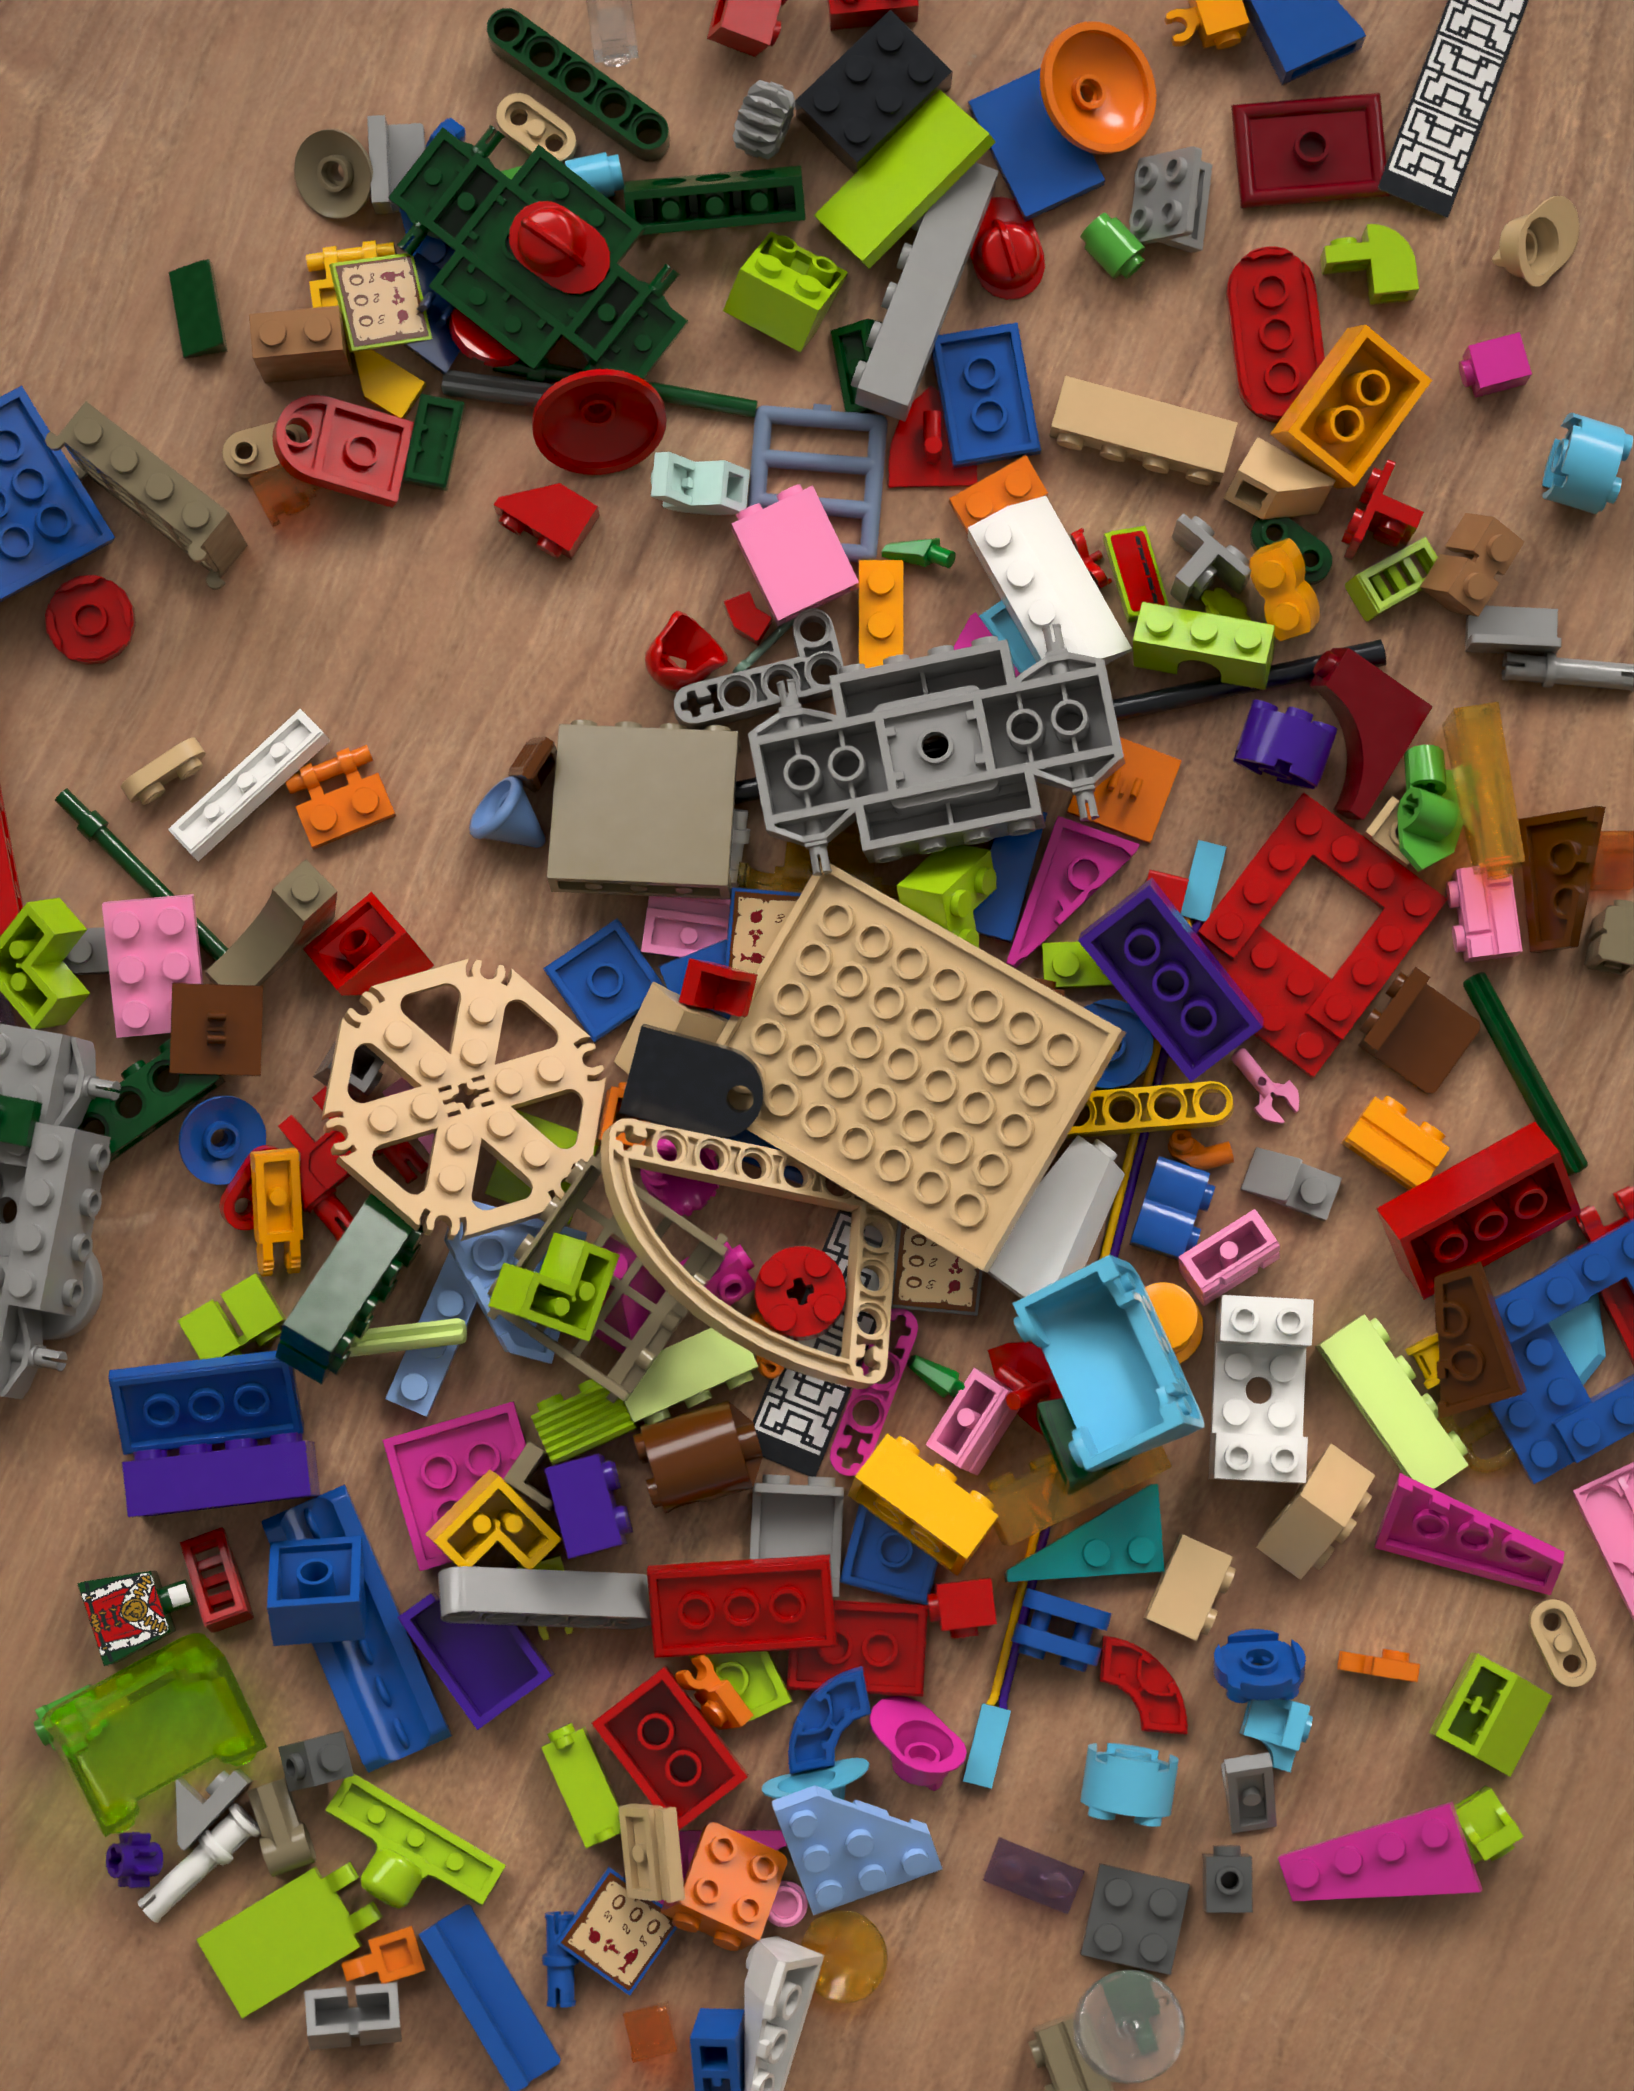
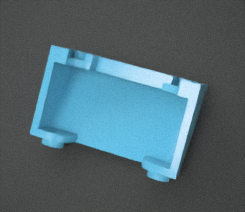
M1108 1255L1013 1303L1018 1314L1014 1318V1324L1020 1337L1024 1342L1032 1341L1034 1345L1042 1348L1077 1429L1072 1431L1073 1441L1069 1442L1068 1446L1074 1461L1080 1468L1084 1466L1086 1471L1094 1472L1185 1437L1204 1427V1420L1146 1288L1137 1271L1129 1262Z

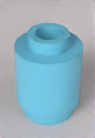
M606 152L565 161V165L606 198L615 196V191L624 190V180L618 154L607 156Z

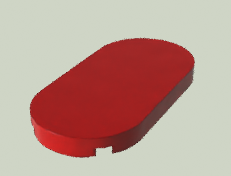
M1267 246L1250 251L1236 264L1228 279L1226 299L1239 395L1245 406L1253 414L1263 420L1278 423L1324 361L1325 356L1316 284L1311 269L1304 261L1293 255V252L1282 247Z

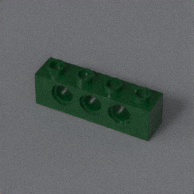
M801 165L625 181L624 184L626 214L645 228L642 235L806 220Z
M168 1039L158 1047L161 1054L147 1064L140 1060L121 1073V1077L124 1079L120 1082L121 1091L104 1088L107 1091L120 1093L117 1100L113 1101L100 1097L91 1099L84 1118L77 1129L84 1130L89 1122L100 1120L105 1127L104 1136L111 1137L109 1149L110 1162H112L225 1083L224 1078L221 1075L179 1074V1083L174 1090L169 1092L160 1091L157 1085L158 1076L163 1070L170 1068V1039ZM131 1094L139 1095L142 1100L140 1113L132 1118H124L120 1111L122 1100Z

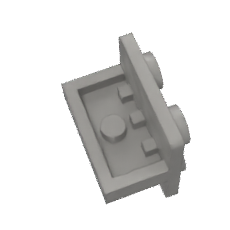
M1191 146L1143 157L1138 160L1134 177L1135 189L1129 224L1130 232L1143 245L1159 242L1190 253L1203 250L1212 164L1201 161V148Z
M1184 513L1176 521L1172 539L1189 552L1192 558L1175 576L1170 595L1182 605L1191 596L1198 601L1201 595L1215 581L1213 579L1215 575L1236 593L1240 594L1245 589L1252 572L1247 567L1249 563L1247 557L1234 546L1228 545L1225 548L1212 537L1215 532L1201 518L1194 516L1190 519Z

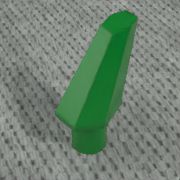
M939 538L891 542L881 550L883 558L903 560V562L923 567L935 563L949 569L954 564L956 558L954 551L940 546Z
M911 1355L907 1361V1366L943 1398L947 1395L955 1398L959 1390L965 1388L964 1383L959 1380V1373L955 1370L917 1355Z

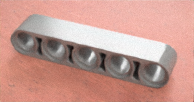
M471 1566L451 1567L443 1569L438 1573L441 1619L449 1623L600 1629H637L651 1624L647 1576L644 1574Z

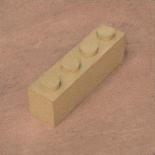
M1065 376L1049 436L1057 438L1056 443L1065 448L1082 450L1083 446L1100 450V456L1109 460L1124 462L1127 457L1142 461V466L1150 471L1166 474L1171 469L1186 473L1185 478L1191 482L1211 485L1212 481L1220 483L1238 423Z

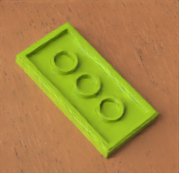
M939 89L814 216L870 269L996 141L983 127Z

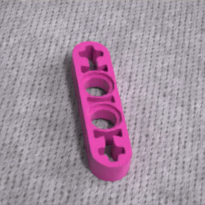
M891 1309L890 1321L894 1322L897 1316H903L906 1318L905 1326L911 1329L909 1336L901 1335L895 1347V1349H904L902 1359L888 1351V1360L895 1367L893 1379L885 1384L875 1383L866 1389L853 1388L830 1451L831 1464L842 1475H856L875 1449L918 1332L916 1318L906 1309ZM863 1362L861 1368H863V1375L869 1373V1367ZM862 1400L874 1402L879 1409V1418L872 1426H861L853 1418V1408ZM846 1425H849L859 1433L873 1435L870 1444L861 1439L857 1453L863 1456V1461L861 1464L853 1463L850 1469L842 1467L843 1459L837 1456L839 1447L847 1449L852 1439V1435L843 1434Z

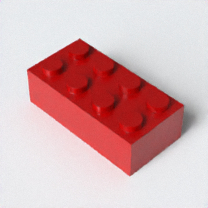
M1535 1121L1376 1208L1400 1269L1423 1300L1435 1294L1434 1277L1438 1274L1480 1261L1482 1266L1485 1267L1582 1213L1559 1150Z

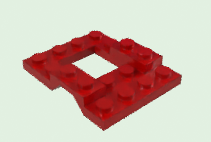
M1303 792L1199 929L1197 935L1264 1018L1263 1028L1253 1035L1313 1079L1447 901V898ZM1310 857H1313L1383 910L1332 978L1328 977L1260 926V923Z

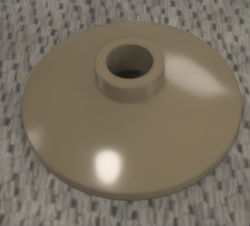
M325 129L311 134L300 145L295 158L294 174L298 190L305 202L317 213L329 218H345L361 210L370 198L373 176L370 158L361 143L344 131ZM339 165L343 169L344 178L339 174Z

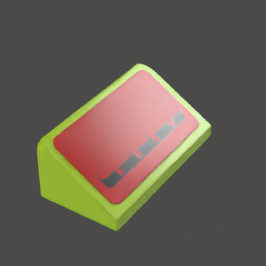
M1146 526L1104 533V546L1127 623L1138 620L1142 602L1169 606Z

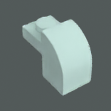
M656 452L654 468L651 473V497L663 501V508L678 512L734 515L747 507L750 470L725 460L694 462L672 452Z

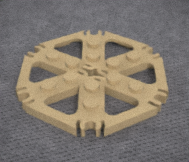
M468 959L371 986L369 992L365 991L359 1000L362 1005L367 1007L369 1014L360 1015L351 1007L347 1010L344 1018L342 1017L339 1023L321 1121L327 1117H335L325 1123L323 1127L324 1133L337 1130L345 1136V1141L333 1145L331 1148L332 1155H343L349 1150L352 1152L348 1156H339L336 1163L416 1232L420 1228V1217L422 1214L427 1216L423 1224L424 1234L430 1235L434 1228V1222L442 1220L449 1227L448 1240L454 1239L460 1230V1222H462L463 1236L461 1241L538 1218L555 1196L560 1200L564 1197L566 1193L562 1190L561 1183L567 1182L568 1175L581 1158L588 1162L593 1155L606 1077L600 1081H592L604 1071L603 1065L590 1068L583 1063L582 1057L592 1055L596 1050L595 1044L587 1043L591 1037L512 968L508 973L507 986L502 984L506 973L505 967L499 965L495 971L494 978L486 979L480 973L481 960L474 962L469 971V977H467L466 964ZM441 986H451L458 992L459 1000L449 1053L404 1015L401 1010V1000L403 998ZM511 1002L524 1004L555 1031L557 1043L554 1047L495 1064L504 1010L507 1004ZM579 1043H587L581 1045L578 1049L575 1046ZM360 1046H367L411 1084L414 1089L366 1103L355 1102L348 1094V1084L355 1050ZM479 1078H483V1080H480V1081H477V1082H473V1081H472V1080H476V1079H479ZM459 1089H463L466 1095H479L470 1104V1109H466L464 1103H450L457 1097ZM567 1093H576L582 1101V1109L575 1145L569 1149L557 1147L514 1109ZM434 1133L426 1181L422 1193L410 1194L406 1192L373 1162V1151ZM480 1145L531 1188L529 1197L490 1210H481L474 1205L472 1190Z

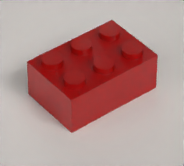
M664 1666L591 1723L652 1805L662 1806L663 1808L676 1807L678 1831L749 1776L712 1725L705 1719L687 1692L678 1684L667 1666Z

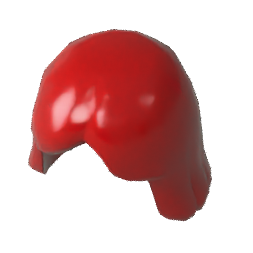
M676 611L671 615L664 629L650 643L645 653L646 669L653 680L662 688L676 693L688 684L705 680L712 672L728 662L727 654L719 643L696 620L681 611ZM669 656L685 660L686 669L680 668Z

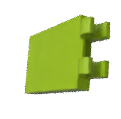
M351 1861L324 1878L315 1866L196 1939L242 2019L361 1947L362 1944L356 1933L383 1917L374 1901L350 1915L339 1897L338 1890L359 1878Z

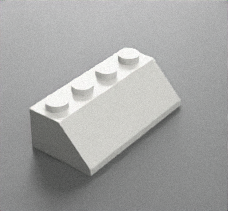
M1046 496L1007 506L968 527V541L1036 662L1046 657L1045 652H1047L1042 631L1044 626H1050L1052 640L1055 642L1052 624H1061L1063 642L1068 652L1103 659L1105 665L1132 651V647Z

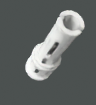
M234 1802L229 1807L230 1813L211 1831L205 1829L200 1835V1844L153 1889L137 1901L139 1907H145L142 1911L152 1921L158 1923L176 1903L189 1893L218 1864L222 1866L229 1864L233 1860L232 1854L251 1836L257 1838L261 1834L257 1822L239 1804Z

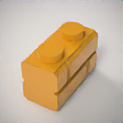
M1387 1095L1383 1100L1375 1096L1369 1101L1341 1144L1404 1188L1410 1190L1431 1177L1450 1148L1442 1143L1445 1135L1437 1128L1425 1121L1418 1126L1406 1118L1405 1115L1408 1109L1401 1103Z

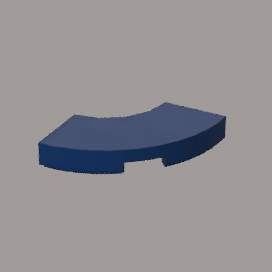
M863 1666L847 1670L832 1677L818 1687L803 1704L795 1719L790 1735L788 1749L790 1774L835 1766V1747L841 1733L854 1720L871 1714Z

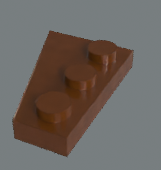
M1592 806L1518 819L1530 952L1542 953L1579 946L1606 807Z
M1481 1261L1438 1274L1434 1277L1435 1323L1439 1338L1437 1379H1440V1402L1438 1403V1419L1522 1395L1526 1392L1527 1389Z

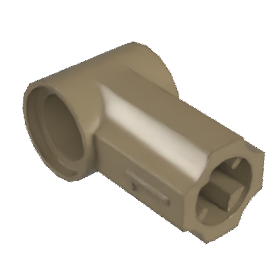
M286 1778L247 1791L262 1835L259 1839L262 1854L271 1876L275 1877L316 1862V1854L306 1825L300 1822L291 1791H288Z

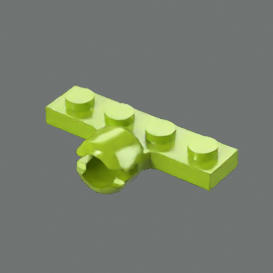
M356 1774L344 1779L325 1810L327 1814L375 1843L377 1846L376 1852L361 1875V1885L372 1896L391 1907L400 1909L408 1905L421 1881L427 1877L437 1879L482 1907L506 1867L502 1862Z

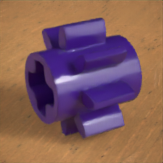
M120 1833V1843L110 1845L107 1850L106 1868L112 1878H119V1887H150L149 1877L158 1876L163 1867V1853L160 1845L156 1842H150V1833Z

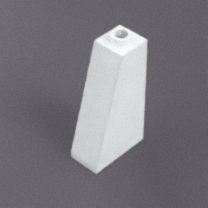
M1077 1135L1039 1183L988 1274L1022 1299L1084 1268L1125 1175L1114 1162L1118 1155L1098 1139L1093 1144H1090Z

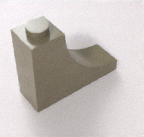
M305 859L272 889L271 896L259 915L236 942L206 970V976L214 984L260 986L335 918L337 890Z

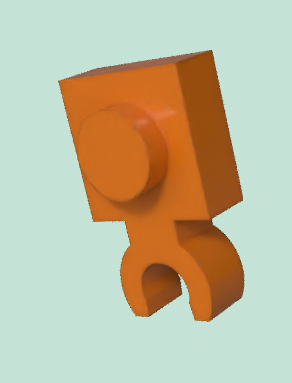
M1383 1649L1382 1657L1339 1651L1337 1669L1418 1682L1420 1664L1409 1662L1410 1653Z

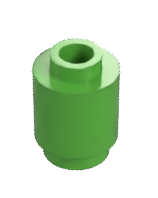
M1106 212L1093 220L1080 236L1086 243V251L1113 279L1120 275L1128 279L1145 262L1141 255L1146 247L1117 217L1111 218Z

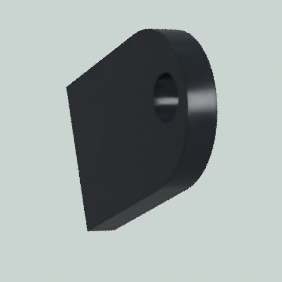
M643 1024L640 1029L619 1113L677 1129L727 1138L743 1132L757 1118L765 1098L764 1079L756 1063L748 1055L735 1048ZM736 1086L748 1088L753 1095V1105L746 1110L734 1108L728 1099L730 1089Z

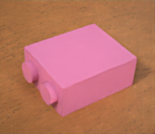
M800 484L792 486L776 496L779 502L762 509L760 503L752 505L737 513L738 521L732 523V532L777 626L795 619L800 612L806 609L818 608L859 587V581L813 485L804 490Z

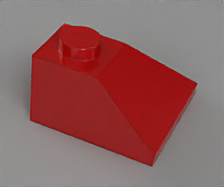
M372 891L303 948L342 996L362 995L365 991L369 992L371 986L427 971L434 966L412 937Z

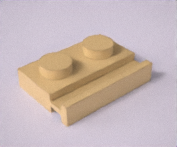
M634 1803L619 1806L627 1898L649 1901L666 1900L668 1903L684 1900L685 1894L676 1807L663 1808L657 1805Z

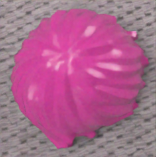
M666 1139L658 1140L657 1151L664 1160L675 1161L677 1157L675 1145ZM702 1148L699 1154L702 1165L709 1170H717L719 1167L715 1159L717 1154L709 1148ZM640 1169L642 1182L648 1193L680 1216L685 1214L689 1217L694 1210H701L708 1204L707 1201L710 1200V1196L715 1197L716 1190L719 1188L718 1184Z

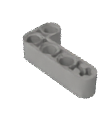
M809 608L800 612L795 618L793 636L798 657L682 687L674 698V712L678 723L690 730H703L710 725H723L778 711L781 707L780 697L773 694L768 688L769 682L776 676H786L789 679H795L798 701L801 705L832 697L831 683L826 685L819 684L811 676L812 671L820 665L831 666L837 674H839L838 670L844 667L830 616L823 610ZM816 622L824 627L826 633L821 640L810 642L802 637L800 633L802 627L807 623ZM733 687L745 688L750 694L749 701L739 707L730 705L725 700L728 690ZM717 691L718 705L721 712L714 713V704L702 706L700 708L701 715L697 717H692L689 710L682 711L688 708V700L691 698H696L699 705L711 703V693Z

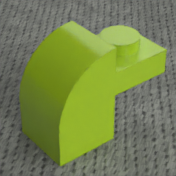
M1367 224L1362 235L1363 242L1357 243V239L1354 237H1343L1334 239L1330 242V245L1324 246L1320 256L1322 274L1366 270L1370 305L1415 299L1419 290L1415 256L1406 239L1395 230L1379 224Z

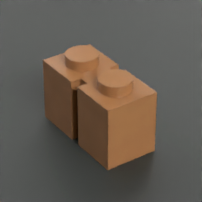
M1465 513L1445 547L1452 552L1474 555L1473 559L1440 554L1419 588L1450 612L1479 617L1499 584L1494 579L1495 574L1505 575L1525 541L1495 517Z

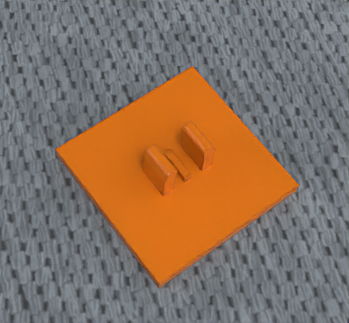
M1120 737L1125 764L1095 788L1094 796L1099 818L1091 819L1089 805L1086 803L1088 820L1150 844L1182 760ZM1073 795L1067 813L1080 817L1076 795Z

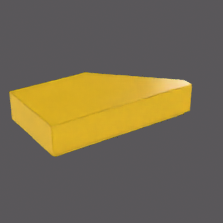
M372 349L355 351L354 356L365 400L389 415L405 419L426 387L425 382Z

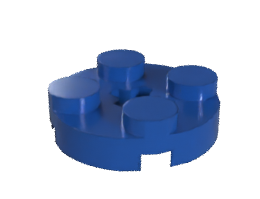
M1102 999L1085 1006L1086 1010L1126 1032L1120 1043V1051L1114 1053L1095 1088L1110 1090L1131 1086L1144 1074L1151 1062L1154 1045L1150 1030L1126 1002L1116 999Z
M1249 1629L1238 1631L1228 1636L1226 1645L1220 1648L1218 1644L1214 1651L1213 1673L1220 1686L1227 1690L1226 1695L1228 1699L1233 1702L1247 1703L1251 1700L1273 1699L1291 1700L1298 1696L1299 1686L1305 1677L1306 1657L1302 1647L1292 1639L1291 1646L1279 1641V1633L1271 1630ZM1255 1663H1261L1262 1666H1258V1665H1254V1664H1255Z

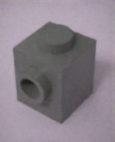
M336 1041L313 1076L325 1086H328ZM365 1045L358 1047L354 1052L348 1084V1094L352 1100L362 1094L369 1096L383 1075L379 1072V1069L384 1061Z
M343 1731L278 1747L289 1792L354 1776Z
M1214 1845L1213 1854H1202L1203 1910L1206 1913H1252V1856L1241 1854V1846Z

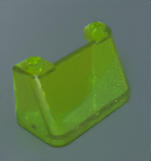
M192 1633L176 1639L56 1705L41 1720L51 1743L96 1826L104 1837L110 1834H119L130 1829L135 1824V1818L140 1813L137 1801L214 1758H217L224 1764H232L233 1766L244 1765L254 1759L257 1752L267 1747L226 1656L202 1633Z

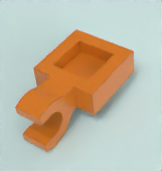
M699 1655L691 1659L693 1665L697 1668L698 1674L696 1679L692 1677L688 1670L678 1671L675 1674L676 1680L682 1688L696 1690L693 1695L702 1706L701 1712L710 1724L717 1727L718 1730L742 1727L754 1716L730 1682L719 1679L714 1671L712 1662L706 1656Z
M413 1925L368 1939L372 1953L341 1963L346 1981L378 1971L381 1984L426 1970Z

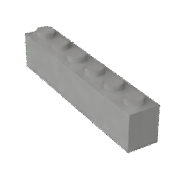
M975 162L912 226V229L918 231L913 245L905 243L901 251L897 268L903 270L899 282L898 284L890 282L883 298L881 307L888 309L883 323L874 322L866 346L872 348L868 362L859 361L852 378L851 386L857 388L855 404L906 421L995 190L998 170Z

